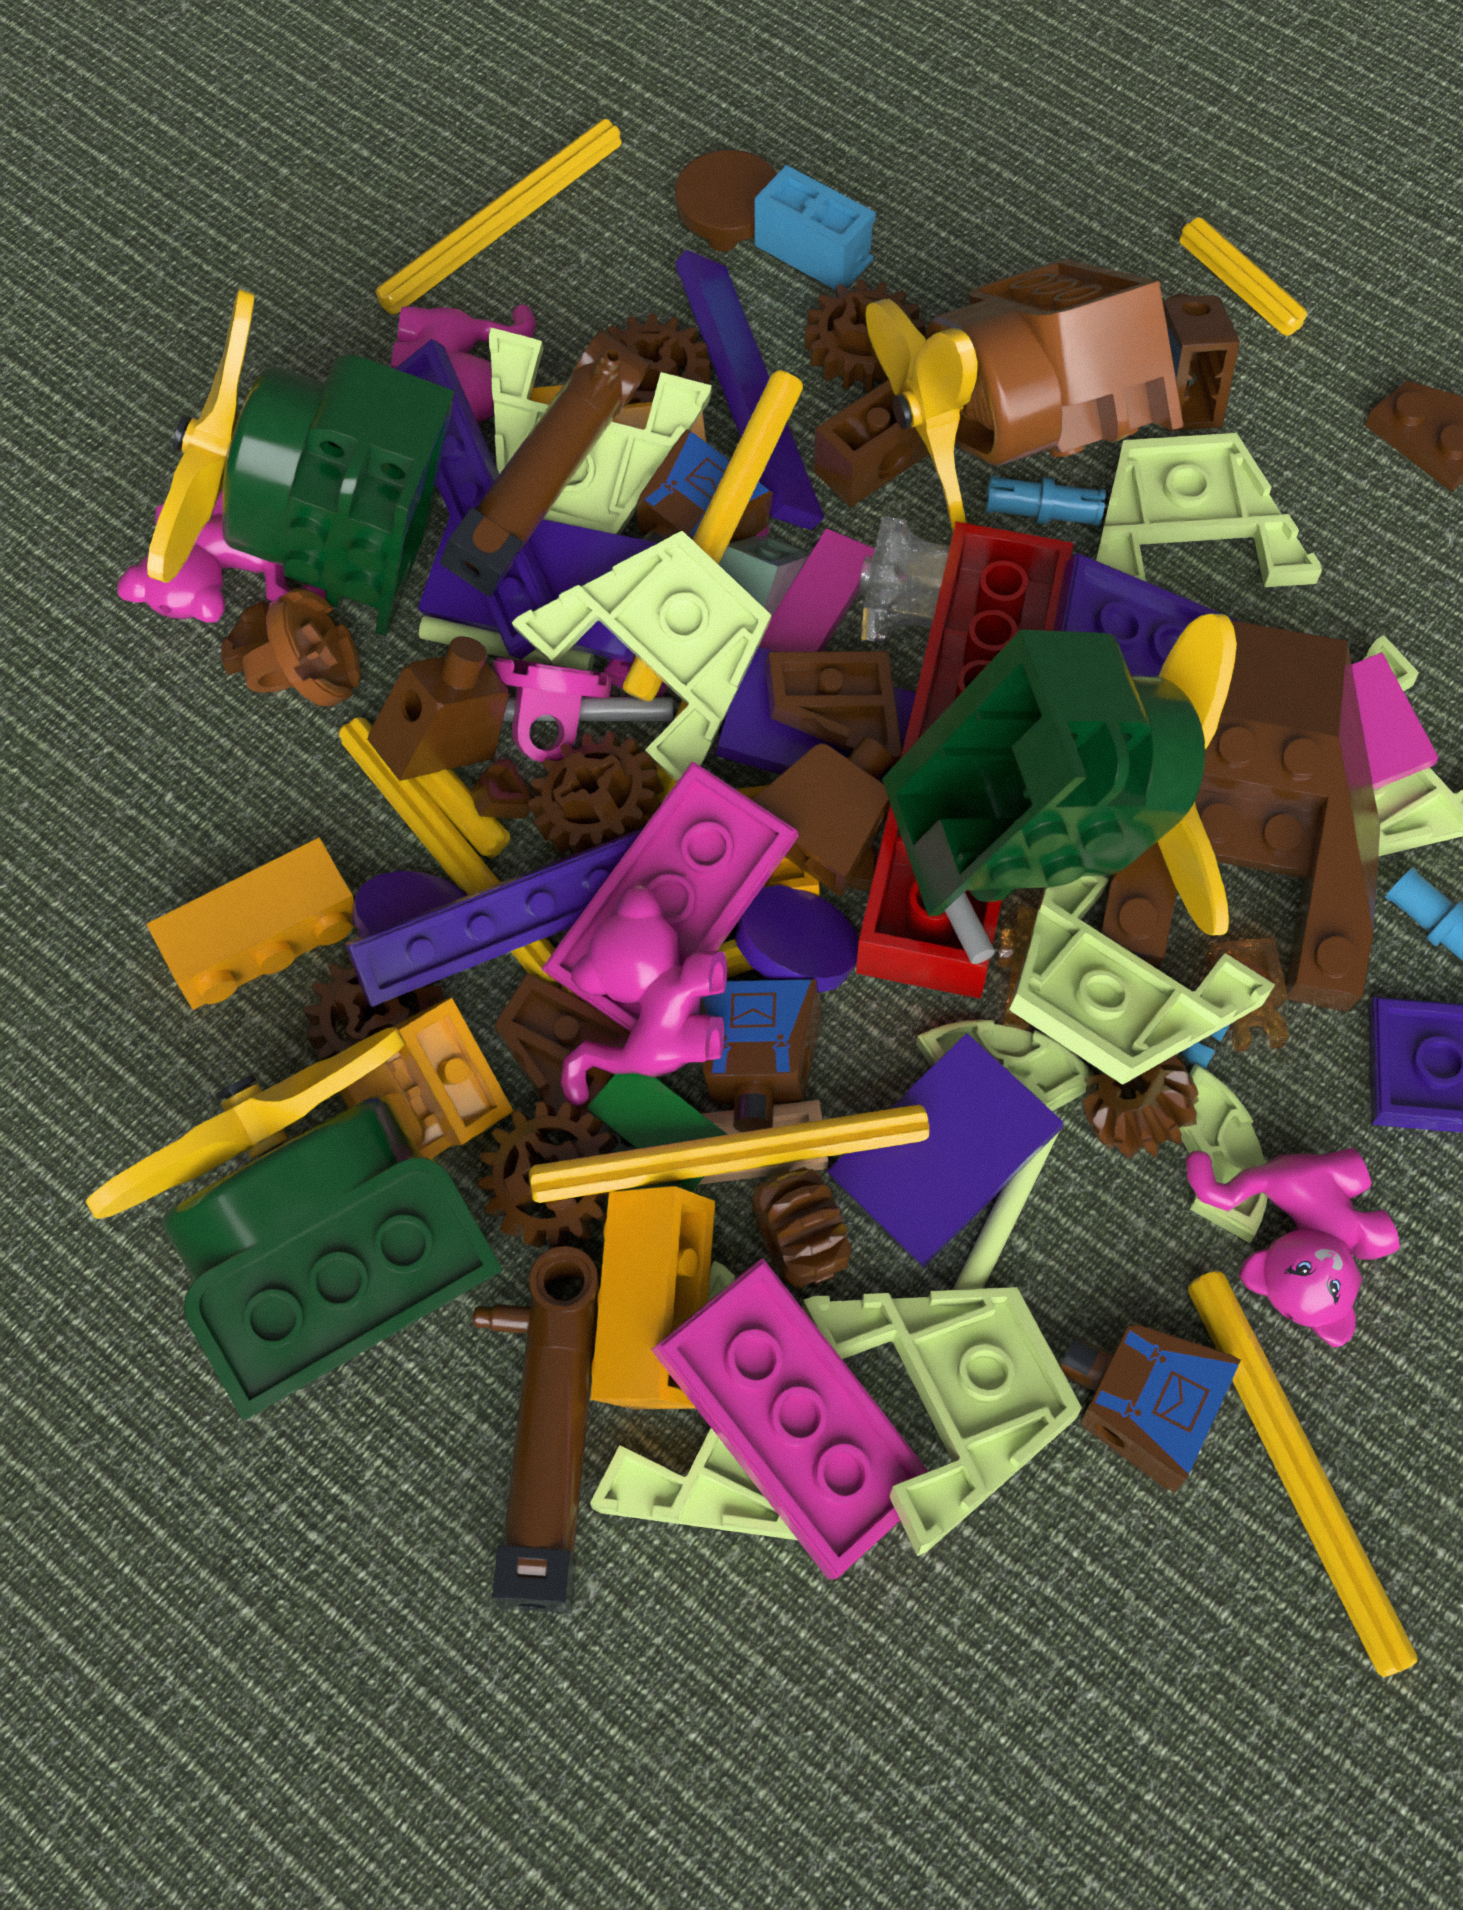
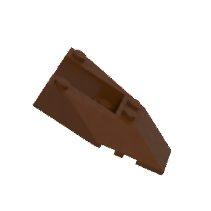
M1230 620L1234 627L1237 643L1235 663L1216 732L1205 750V769L1202 784L1195 800L1196 809L1217 862L1304 878L1283 999L1348 1012L1363 997L1374 930L1380 823L1348 643L1346 640ZM1158 841L1128 867L1110 875L1099 928L1100 933L1156 969H1159L1165 957L1177 892Z

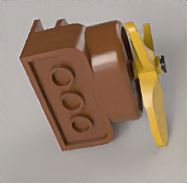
M1062 259L970 290L968 293L970 305L935 316L927 326L925 338L902 309L892 300L881 299L869 303L866 307V324L869 338L895 393L892 398V405L896 420L902 430L915 427L924 441L942 484L952 532L954 531L956 521L967 523L955 469L953 452L955 443L965 452L989 464L1004 465L1049 450L1052 457L1072 455L1082 451L1085 445L1102 439L1109 442L1124 439L1136 433L1139 427L1150 423L1170 430L1184 427L1161 288L1158 280Z

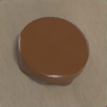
M718 150L703 154L687 164L677 178L675 199L678 216L690 231L707 239L709 247L713 250L720 252L732 250L737 246L738 241L755 237V197L777 175V172L761 157L745 151Z

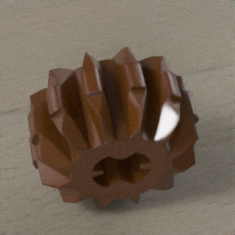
M1176 1055L1125 1084H1121L1103 1071V1074L1085 1078L1088 1096L1082 1103L1084 1105L1083 1111L1089 1124L1094 1126L1093 1131L1102 1144H1105L1108 1149L1117 1146L1120 1153H1123L1129 1159L1142 1147H1145L1148 1153L1157 1158L1160 1143L1168 1140L1181 1145L1182 1133L1179 1128L1197 1124V1112L1194 1105L1199 1101L1197 1097L1199 1094L1198 1088L1193 1078L1188 1076L1183 1061L1177 1058Z
M806 1167L791 1172L788 1169L769 1177V1181L755 1186L752 1209L757 1218L756 1226L762 1235L763 1246L767 1248L772 1264L778 1268L783 1280L797 1288L812 1282L816 1285L833 1278L834 1273L848 1267L851 1253V1245L846 1236L848 1229L843 1223L840 1207L836 1205L831 1189L824 1185L820 1174L813 1169L808 1170Z

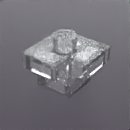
M882 517L873 556H865L860 577L859 590L867 592L863 606L862 640L885 643L887 636L898 627L910 624L932 626L950 546L930 543L918 538L909 530L904 519Z

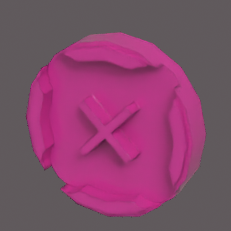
M496 657V660H493L492 670L506 685L517 686L512 725L513 740L521 753L539 762H543L545 759L554 761L562 759L563 755L560 746L564 743L573 748L577 735L582 696L610 698L612 677H609V673L577 670L565 666L516 659L510 660ZM542 715H551L559 727L557 740L548 748L538 749L530 739L529 730L531 724Z

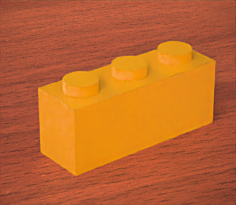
M320 838L146 924L177 985L193 1010L204 1004H215L224 1001L234 994L237 987L263 974H275L286 969L296 957L319 945L337 943L356 927L355 924L353 926L351 918L354 898Z
M676 1186L609 1192L607 1219L603 1231L605 1241L601 1286L597 1297L598 1319L595 1353L591 1364L592 1386L590 1400L629 1409H695V1406L651 1351V1348L708 1302L715 1212L714 1200Z

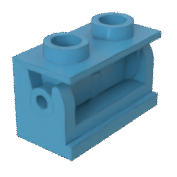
M786 165L755 197V246L835 290L836 285L839 284L848 288L873 261V256L869 252L872 240V224L876 221V212Z

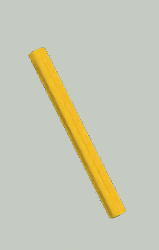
M602 119L379 285L375 292L380 306L390 315L399 314L402 306L408 307L619 148L622 143L619 128L608 119Z
M778 370L771 375L692 539L718 565L803 390L802 381L783 370ZM636 656L623 683V690L641 701L648 702L655 698L663 681Z
M355 717L350 723L340 728L339 737L341 738L342 745L458 888L465 891L467 895L501 883L415 778L403 781L397 779L367 740L372 729V725L367 719ZM546 937L510 951L527 973L556 988L562 985L542 970V967L556 950Z
M918 1104L534 1165L529 1170V1184L531 1195L535 1202L555 1201L920 1142L929 1137V1122L924 1106Z
M1214 1271L1201 1275L1191 1282L1188 1287V1293L1216 1349L1241 1359L1232 1381L1377 1673L1382 1677L1391 1676L1412 1667L1417 1662V1654L1225 1274L1221 1271Z

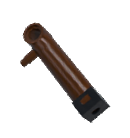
M601 329L584 351L571 376L475 509L471 507L447 542L440 564L491 598L543 518L617 413H620L629 402L647 374L651 363Z
M561 1246L542 1253L533 1264L529 1275L530 1291L532 1294L530 1306L504 1304L477 1306L473 1312V1325L477 1328H490L494 1332L527 1334L503 1545H498L492 1599L500 1609L571 1614L576 1573L574 1548L592 1379L591 1364L594 1357L598 1319L597 1297L601 1284L597 1268L590 1256L580 1249ZM573 1277L584 1283L579 1295L571 1300L559 1301L549 1296L551 1287L562 1278Z

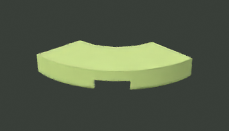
M967 1020L933 1028L917 1036L916 1045L932 1067L968 1033L1051 1111L1086 1093L1085 1078L1094 1076L1089 1067L1076 1054L1048 1035L1034 1030L1033 1034L1015 1027L994 1024L995 1020Z
M1195 1064L1188 1076L1193 1078L1199 1092L1197 1096L1199 1101L1194 1105L1197 1112V1124L1179 1128L1182 1133L1181 1140L1189 1154L1192 1151L1198 1150L1208 1153L1212 1160L1213 1174L1216 1181L1226 1184L1243 1169L1264 1164L1267 1162V1159L1264 1160L1260 1143L1252 1127L1253 1120L1243 1104L1223 1082L1204 1068ZM1261 1192L1251 1196L1232 1210L1225 1211L1201 1202L1195 1193L1190 1210L1250 1243L1262 1221L1267 1196Z

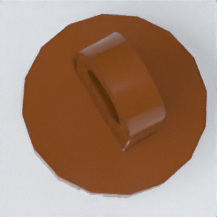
M295 588L269 604L266 615L269 642L246 654L241 661L247 688L252 691L267 693L282 691L294 686L305 698L315 704L330 707L350 698L354 694L351 690L359 686L361 677L359 654L349 630L345 628L343 623L335 626L332 619L327 615L334 610L325 599L313 591Z

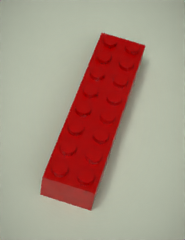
M955 522L901 758L1019 630L1053 631L1066 562L1071 558L1073 542ZM890 804L859 937L856 974L981 999L990 958L984 962L972 964L946 912L944 911L939 916H928ZM966 890L965 893L993 945L1002 900L998 902L978 901L971 894L970 890Z

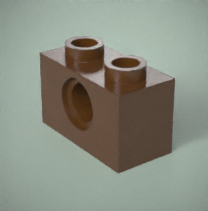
M887 380L815 428L814 473L850 508L930 454L915 427L905 430L900 428L893 410L892 398L895 393L892 390L890 380Z

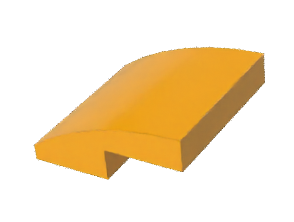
M447 998L395 1025L406 1044L383 1064L339 1091L348 1108L373 1095L381 1094L387 1096L394 1105L421 1155L431 1159L452 1145L465 1144L514 1112L453 998Z

